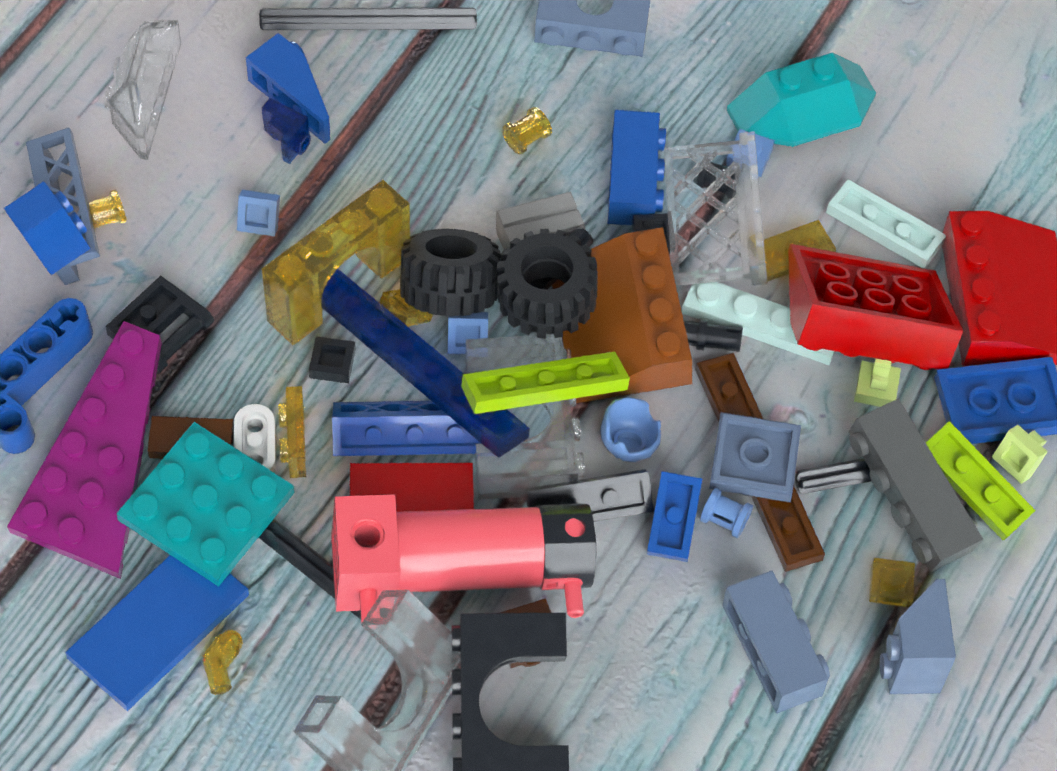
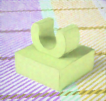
M875 358L873 363L862 360L854 402L881 407L896 400L901 368L891 366L892 361Z
M1016 425L1007 432L992 458L1022 484L1031 478L1048 451L1042 447L1047 441L1035 430L1028 434L1019 425Z

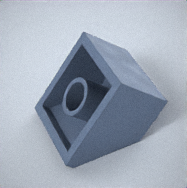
M936 579L898 619L893 635L887 636V651L880 655V675L882 679H888L889 694L941 693L956 659L945 579Z

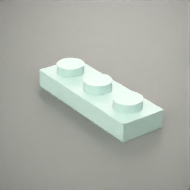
M849 179L827 206L826 213L921 268H926L942 247L946 238L944 233Z

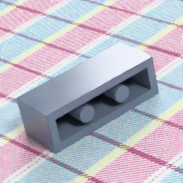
M772 570L726 587L722 606L776 714L822 697L830 677L829 668L824 657L821 654L816 655L810 643L811 635L806 622L802 618L798 619L791 607L792 598L787 586L783 582H778Z

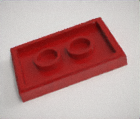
M350 463L349 496L395 495L396 512L474 509L473 463Z

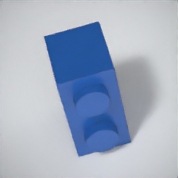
M45 181L3 208L50 275H53L91 249L82 236L88 230L75 213L68 199L61 190L53 194Z

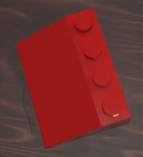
M987 210L949 211L942 232L946 235L942 248L952 307L963 329L958 343L962 367L1053 357L1054 364L1057 365V238L1055 231Z
M790 244L788 249L790 324L798 345L813 351L821 349L837 351L848 357L865 356L892 361L891 364L895 362L911 364L922 370L949 368L963 329L936 270Z

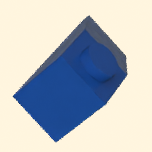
M277 33L246 57L248 81L326 144L330 141L329 115L305 54L297 43L289 42L281 34Z

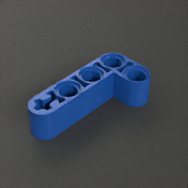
M74 298L60 300L0 354V448L8 453H23L32 446L35 440L33 426L22 405L92 339V325L86 307L81 301ZM49 348L43 353H37L41 349ZM14 375H20L15 380H8L10 377ZM20 425L19 428H17L14 431H6L11 426Z

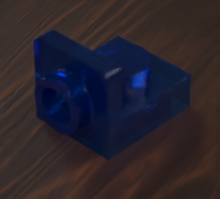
M269 98L262 107L264 131L272 138L281 141L282 159L284 162L291 164L298 154L302 155L307 150L311 142L308 117Z

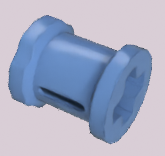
M715 488L704 506L700 521L705 524L711 521L732 531L733 537L738 539L749 520L753 505L748 502L742 505L723 496L722 491Z

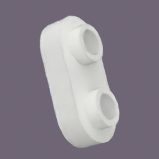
M260 404L247 405L241 408L234 418V448L256 462L261 463L270 471L275 472L276 426L274 415L266 406ZM253 427H260L262 429L259 432L249 431Z

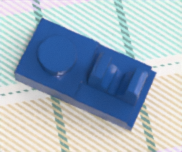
M661 472L647 555L688 562L702 478Z

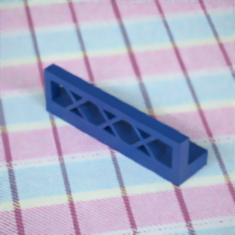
M468 400L333 402V456L496 453V411L474 414Z

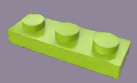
M950 421L926 442L952 488L1003 541L1036 511Z

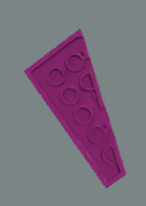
M125 321L122 323L7 526L10 533L121 579L123 571L122 560L130 529L118 521L116 513L137 490L144 449L145 427L149 420L152 387L155 386L162 345L160 335Z

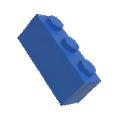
M627 110L614 111L607 224L632 226L633 215L662 213L664 190L657 189V181L663 182L665 159L658 158V151H665L666 128H659L660 113Z

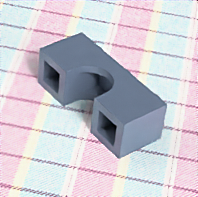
M539 0L534 42L551 46L558 45L588 51L595 50L618 53L625 56L643 57L650 0H613L611 9L600 15H591L583 12L578 7L577 0Z

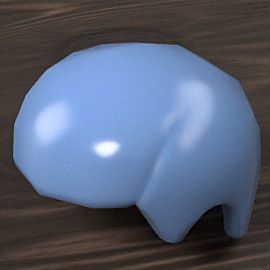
M629 396L615 399L605 410L600 427L601 440L607 450L622 461L637 462L651 457L660 445L661 421L653 419L649 411V404L644 400Z

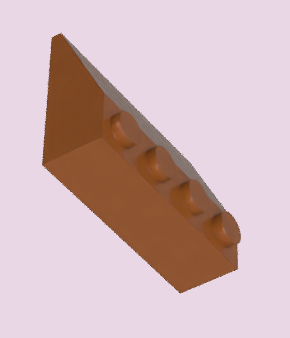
M663 227L625 233L591 248V257H595L598 271L596 307L594 312H590V319L585 325L578 322L577 331L570 333L568 330L563 331L562 341L565 357L568 359L615 351L630 380L628 389L625 391L574 398V404L691 385L692 356ZM558 279L552 285V289L559 288L565 283Z

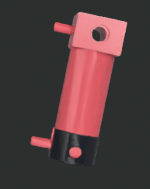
M395 495L335 496L331 541L336 612L361 610V623L365 626L376 625L379 621L378 609H395L397 594L407 592L537 587L541 590L564 589L567 615L571 618H578L584 614L581 588H591L593 585L597 552L593 515L590 505L587 503L548 504L522 508L396 512Z

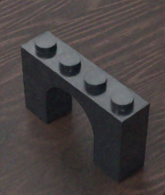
M566 612L460 614V625H452L451 630L452 652H460V669H452V695H461V713H452V740H461V757H453V771H569V745L519 746L507 743L499 739L488 729L479 707L481 689L489 676L497 669L516 662L565 661L567 657Z

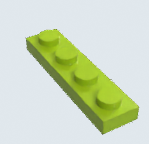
M614 351L463 374L461 387L474 414L625 391L628 389L630 377Z

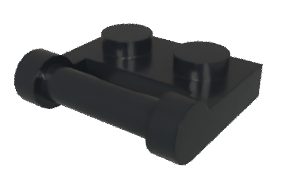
M159 276L106 325L107 335L114 339L122 323L125 321L160 335L182 313L187 315L189 319L161 345L157 374H160L168 366L167 360L200 329L206 330L214 322V318L205 307L164 277Z

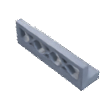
M68 127L26 142L35 187L45 181L53 194L60 190L58 181L60 174L63 172L72 176L73 179L62 193L71 204L79 207L77 215L88 230L82 236L86 238V242L91 249L56 272L64 285L80 281L77 264L100 257L74 135ZM65 143L66 149L60 158L55 161L48 148Z

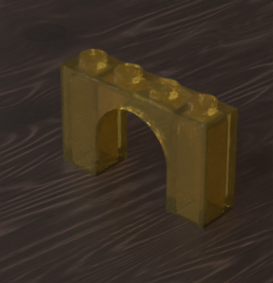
M381 180L262 268L267 322L294 346L323 324L321 299L324 288L334 272L348 258L356 253V256L381 279L400 266L401 247H403L405 240L410 239V203L384 180Z

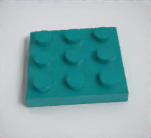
M193 422L116 514L119 522L219 587L293 496L295 491L294 485Z

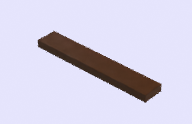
M734 353L696 363L695 371L718 422L721 412L763 419ZM794 485L791 502L751 496L785 572L823 561L825 552Z

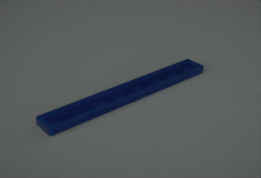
M319 252L288 270L289 281L495 456L500 458L529 438L530 428L507 409L474 414L461 387L464 373Z

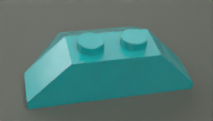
M832 52L765 72L727 106V112L738 131L742 129L775 140L774 144L794 147L861 126L875 99L876 91L860 65Z

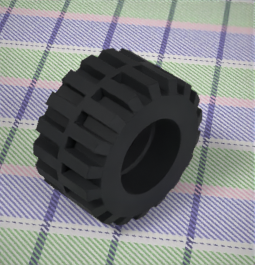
M434 229L410 236V239L405 240L403 247H401V297L404 298L408 305L414 306L415 309L433 315L454 317L485 311V308L492 307L494 301H497L498 298L497 264L501 258V252L498 250L499 246L491 242V239L486 236L461 229Z
M540 229V234L534 235L532 231L524 233L523 240L515 238L510 242V249L504 248L501 253V261H498L497 264L498 303H500L502 315L508 316V323L513 328L520 325L521 333L529 336L531 332L537 333V338L546 339V334H554V338L563 337V331L568 330L570 333L577 331L578 322L584 325L590 319V312H594L596 307L598 280L597 262L595 257H591L592 250L587 244L581 246V239L575 235L570 238L566 237V231L557 229L555 234L549 233V229ZM546 277L556 278L565 283L563 286L551 290L538 289L530 285L534 280Z

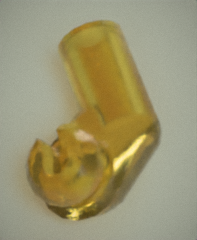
M227 630L223 634L218 635L203 654L202 661L211 694H224L232 688L227 668L237 657L243 646L241 635L234 630Z

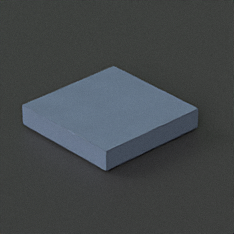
M721 412L709 489L714 490L718 488L724 492L791 502L801 425Z

